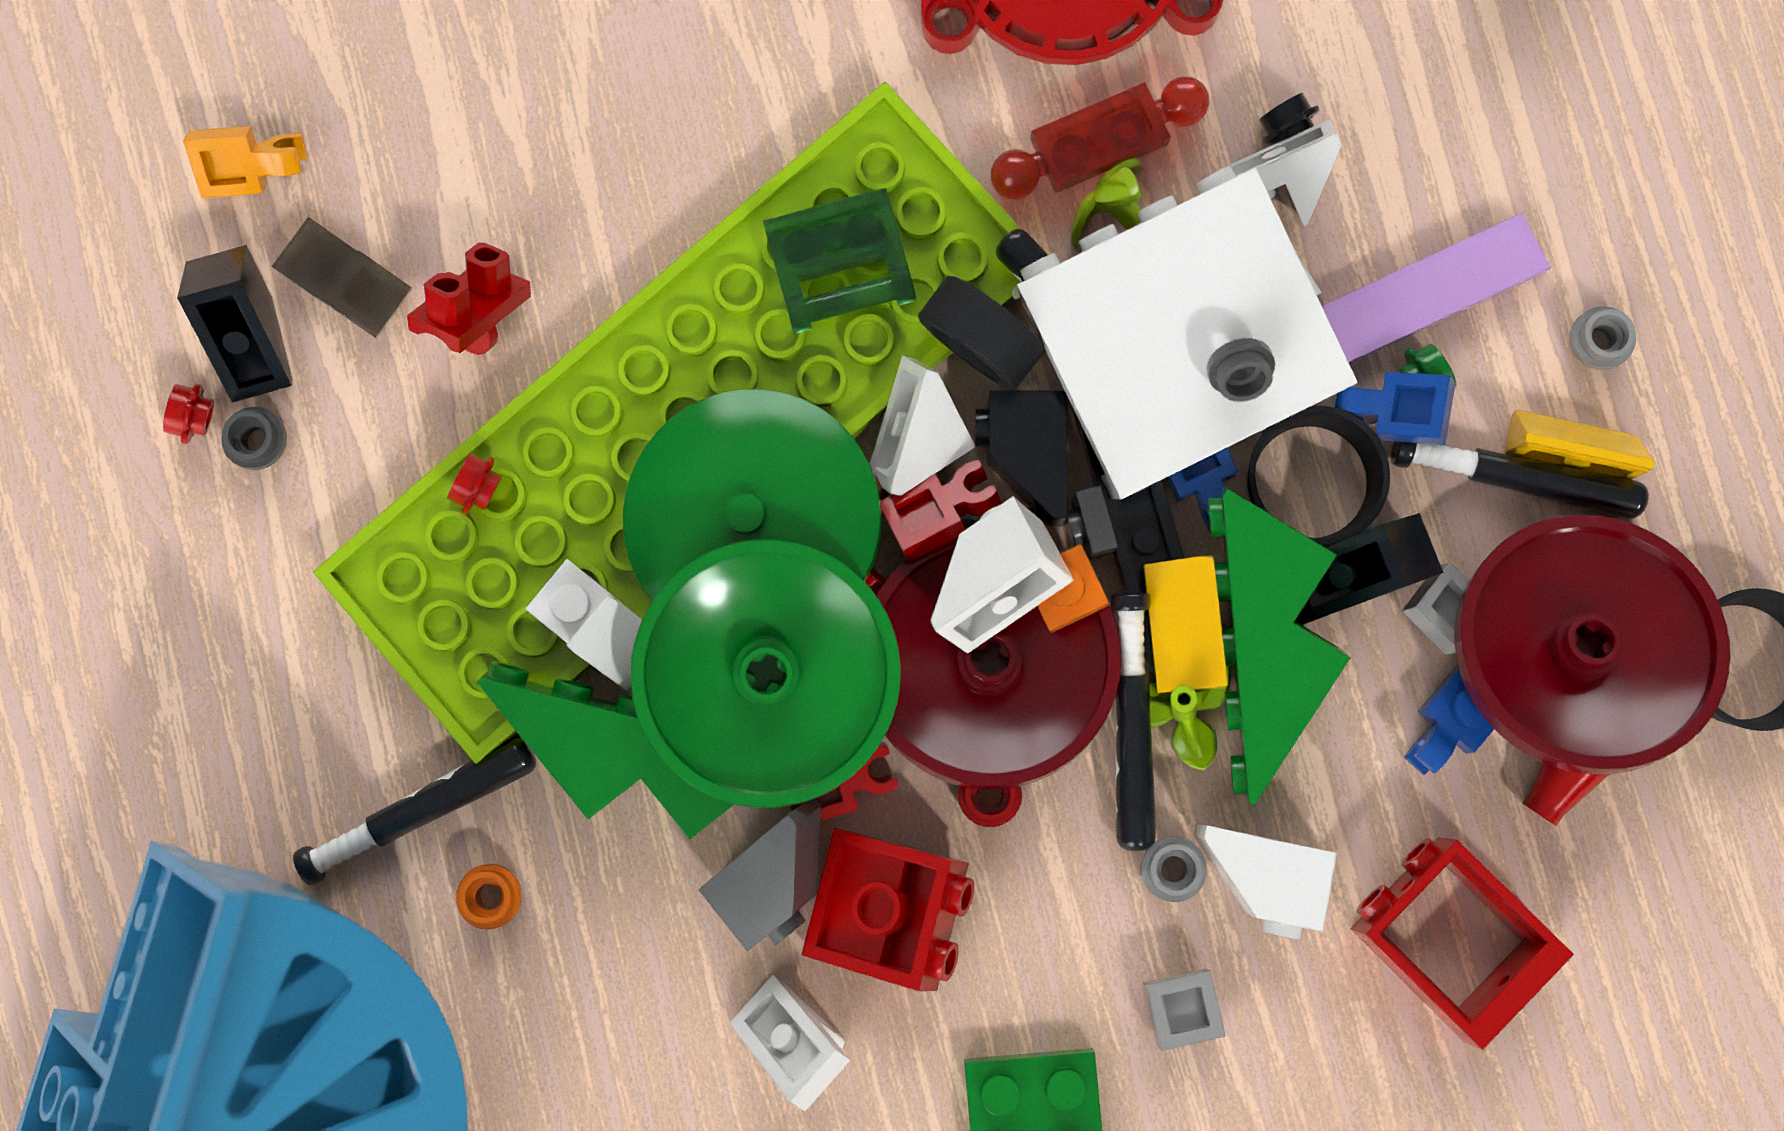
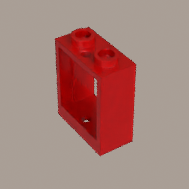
M1438 837L1433 842L1430 838H1427L1415 846L1404 858L1401 866L1406 871L1389 889L1385 885H1381L1374 889L1360 903L1356 912L1361 918L1350 929L1462 1041L1484 1050L1574 954L1457 839ZM1445 867L1521 940L1459 1007L1383 933Z

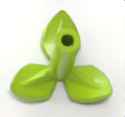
M1138 158L1128 159L1115 165L1097 182L1098 186L1095 190L1089 192L1077 208L1072 224L1071 244L1074 247H1078L1080 235L1091 218L1097 213H1110L1127 230L1141 224L1137 212L1142 210V208L1135 202L1142 198V192L1135 174L1144 168Z
M1226 666L1227 686L1222 688L1194 690L1189 686H1179L1173 692L1157 694L1156 682H1150L1151 728L1166 724L1174 718L1178 723L1173 732L1170 745L1179 759L1198 770L1208 768L1215 758L1217 735L1216 730L1196 717L1197 711L1213 710L1221 707L1225 701V692H1229L1231 682L1229 666Z

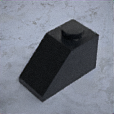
M247 245L186 261L177 299L231 402L291 387L293 378L273 298Z
M990 390L987 409H976L975 447H987V465L1032 509H1037L1047 518L1046 523L1049 526H1063L1067 519V394L1065 390Z
M1420 513L1384 523L1325 547L1337 556L1300 611L1297 619L1300 624L1304 625L1444 573Z

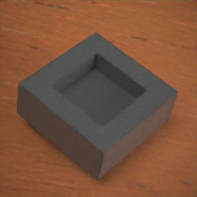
M1101 485L1076 491L1070 500L1072 510L1067 511V519L1065 521L1072 547L1081 544L1089 560L1111 555L1118 548Z

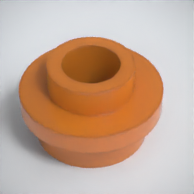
M498 864L477 866L467 872L458 885L456 892L458 910L464 920L476 928L488 930L504 926L516 916L522 903L521 884L515 874L504 866ZM487 884H493L500 890L501 900L495 908L485 906L481 900V891Z

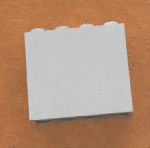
M1231 166L1222 169L1195 184L1200 195L1180 205H1177L1173 195H1170L1137 212L1141 224L1121 234H1118L1114 224L1109 225L1079 241L1082 253L1062 263L1059 262L1056 254L1053 253L1020 270L1025 281L1017 284L1011 293L1015 300L1021 299L1044 345V349L1105 474L1101 478L1111 499H1123L1358 383L1256 167L1238 176L1235 175ZM1242 338L1260 340L1270 347L1275 359V370L1270 387L1262 395L1249 401L1235 402L1226 399L1210 384L1206 369L1211 355L1219 347L1233 340Z

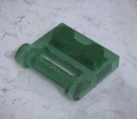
M886 188L763 221L794 334L812 330L811 323L890 301L896 300L898 306L917 301ZM881 260L886 262L889 276L808 298L803 297L800 282Z

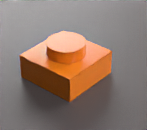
M1081 544L1060 554L1074 581L1038 605L1051 633L1110 606L1108 598Z

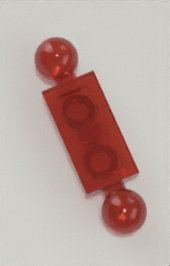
M1181 76L1171 80L1164 87L1160 99L1154 101L1144 82L1031 131L1030 140L1036 152L1029 154L1023 150L1012 149L1000 154L991 167L990 177L992 185L1001 196L1011 200H1019L1029 196L1036 189L1040 177L1047 175L1056 194L1105 173L1125 160L1139 158L1168 145L1171 138L1165 123L1170 122L1175 126L1188 127L1203 119L1209 108L1208 90L1198 79L1190 76Z

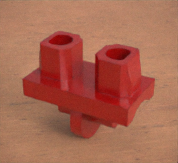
M478 242L465 252L466 271L459 276L451 272L437 273L424 283L425 302L407 315L409 331L413 333L432 334L441 339L453 352L461 353L466 350L472 354L482 355L487 353L497 343L498 332L496 324L531 297L530 281L510 273V260L507 252L487 243Z

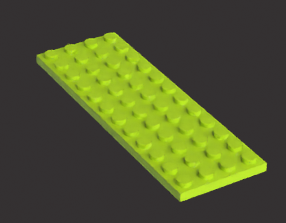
M884 81L312 572L473 762L477 764L493 750L517 734L516 730L477 684L481 676L489 670L491 662H500L529 671L527 681L553 687L556 678L577 681L593 667L567 647L568 643L526 610V607L566 559L573 562L640 618H644L652 601L642 589L628 558L623 532V506L628 482L639 456L655 433L667 421L692 404L713 395L742 389H764L794 395L816 405L835 418L855 439L885 413L902 355L915 358L934 370L953 353L921 324L918 318L919 312L947 276H955L968 282L1004 308L1014 300L1011 291L1020 281L998 259L996 248L1009 232L1021 228L889 84ZM469 453L486 461L492 456L495 459V463L491 471L501 475L502 478L485 510L473 505L468 514H462L461 512L464 507L446 498Z

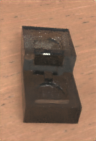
M307 217L271 266L284 277L375 339H377L412 290V287L361 251L352 248L310 217Z

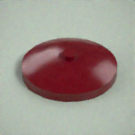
M1567 515L1543 520L1517 531L1493 549L1476 569L1461 596L1455 621V652L1461 678L1469 696L1485 720L1499 735L1528 756L1545 764L1572 772L1597 775L1629 772L1649 766L1671 755L1689 743L1710 721L1723 697L1729 676L1731 656L1728 628L1722 608L1705 577L1682 552L1669 542L1642 527L1619 519L1595 515Z
M958 538L911 562L906 559L887 578L876 595L894 630L901 668L898 701L885 737L909 762L922 771L948 783L985 790L1024 786L1046 778L1067 766L1085 750L1103 726L1114 703L1120 680L1121 647L1117 625L1110 607L1107 606L1051 633L1038 606H1036L974 650L966 653L937 633L931 623V618Z

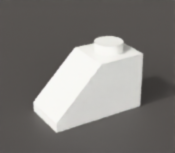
M1011 497L1003 504L991 508L982 515L979 521L960 533L931 618L935 631L966 653L971 652L1074 581L1044 523L1015 497Z
M1196 825L1194 837L1244 912L1253 917L1264 919L1262 932L1301 940L1303 928L1323 932L1337 853L1207 825Z

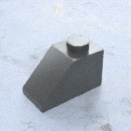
M815 798L802 803L698 889L747 952L767 936L776 946L806 921L798 910L817 894L821 805Z

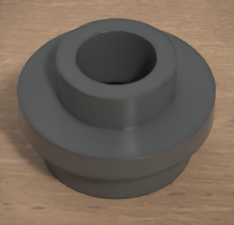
M1242 338L1230 341L1219 347L1211 355L1206 370L1210 384L1215 390L1228 400L1244 402L1259 397L1270 387L1275 370V359L1270 347L1266 343L1253 338Z
M248 407L237 411L226 421L222 430L221 442L226 456L234 464L248 470H261L273 465L282 456L287 443V433L284 424L275 414L264 408ZM262 429L265 434L263 445L256 450H251L248 446L249 436L252 432Z

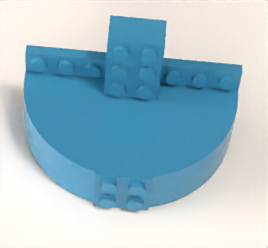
M151 841L99 1013L53 1009L16 1131H468L467 1098L462 1066L452 1033L445 1018L421 978L397 952L370 931L290 884L259 872L227 864L199 860L179 846Z

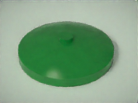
M742 389L713 395L692 404L667 421L655 433L639 456L628 482L623 506V532L628 558L636 578L651 601H653L657 593L672 576L695 558L723 545L752 539H781L814 547L845 564L866 582L876 560L882 531L881 499L876 478L862 449L851 434L835 418L816 405L794 395L764 389Z
M781 539L743 540L723 545L695 558L672 576L657 593L639 626L633 646L631 659L632 698L638 720L650 745L673 773L688 785L715 799L735 805L754 808L790 806L809 801L838 787L852 777L876 751L890 726L898 701L901 670L899 650L894 630L882 604L870 587L845 564L823 551L794 541Z

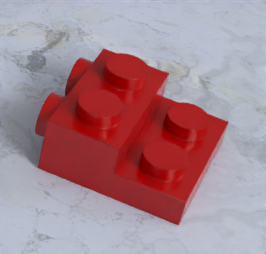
M834 828L801 955L918 992L937 991L940 980L947 982L956 968L959 948L957 943L950 941L956 915L965 916L973 900L974 880L966 877L969 863L848 830Z

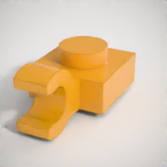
M252 126L190 130L183 140L201 198L261 194L268 183L266 176L300 174L302 172L300 160H307L308 158L301 133L281 134L266 141L256 143Z

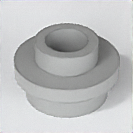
M1595 307L1586 311L1575 320L1570 331V346L1576 358L1584 365L1597 370L1612 369L1625 362L1632 354L1636 343V331L1631 319L1625 313L1611 307ZM1593 330H1599L1606 334L1609 340L1607 349H1600L1595 345L1592 339Z
M1175 836L1161 838L1155 841L1153 846L1146 850L1143 855L1141 875L1144 884L1152 894L1162 900L1181 902L1190 899L1199 892L1206 879L1207 866L1205 858L1200 849L1187 839ZM1176 856L1183 862L1184 872L1178 880L1168 881L1164 878L1161 867L1167 858Z

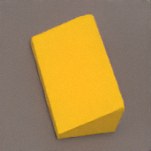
M1515 410L1511 417L1505 453H1508V455L1627 479L1636 478L1654 468L1655 459L1642 441L1635 435L1523 410Z
M1213 555L1143 565L1146 593H1149L1151 598L1148 614L1157 694L1173 692L1179 686H1189L1194 690L1227 686Z

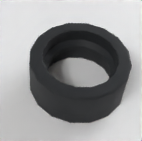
M947 276L918 314L921 324L943 345L981 374L1009 390L1014 391L1017 389L1044 353V345L1024 323L987 294L955 276Z

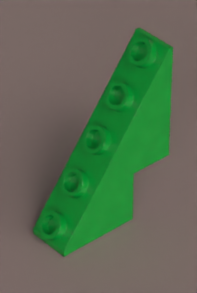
M1224 486L1220 492V497L1208 498L1211 537L1223 536L1225 562L1214 563L1218 601H1229L1231 627H1221L1225 665L1235 667L1236 691L1225 692V709L1228 731L1240 730L1242 755L1230 756L1233 794H1247L1249 803L1255 806L1351 658L1343 649L1295 621L1337 555Z
M491 662L489 670L477 681V684L588 820L640 779L689 839L693 838L735 805L700 792L673 773L660 759L645 736L636 714L632 696L619 695L616 704L591 697L594 688L576 681L556 678L553 687L527 681L528 670L500 662Z

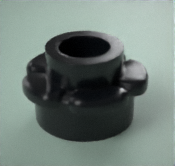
M1299 93L1273 108L1259 119L1267 133L1263 140L1266 143L1274 142L1277 139L1281 142L1315 126L1311 119L1320 111L1318 105L1311 107L1305 95Z

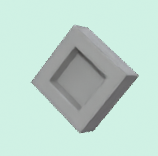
M1451 562L1441 564L1444 573L1425 579L1402 610L1445 655L1456 653V615L1461 596L1469 582Z
M1207 968L1143 982L1157 1044L1161 1051L1226 1037L1211 971Z

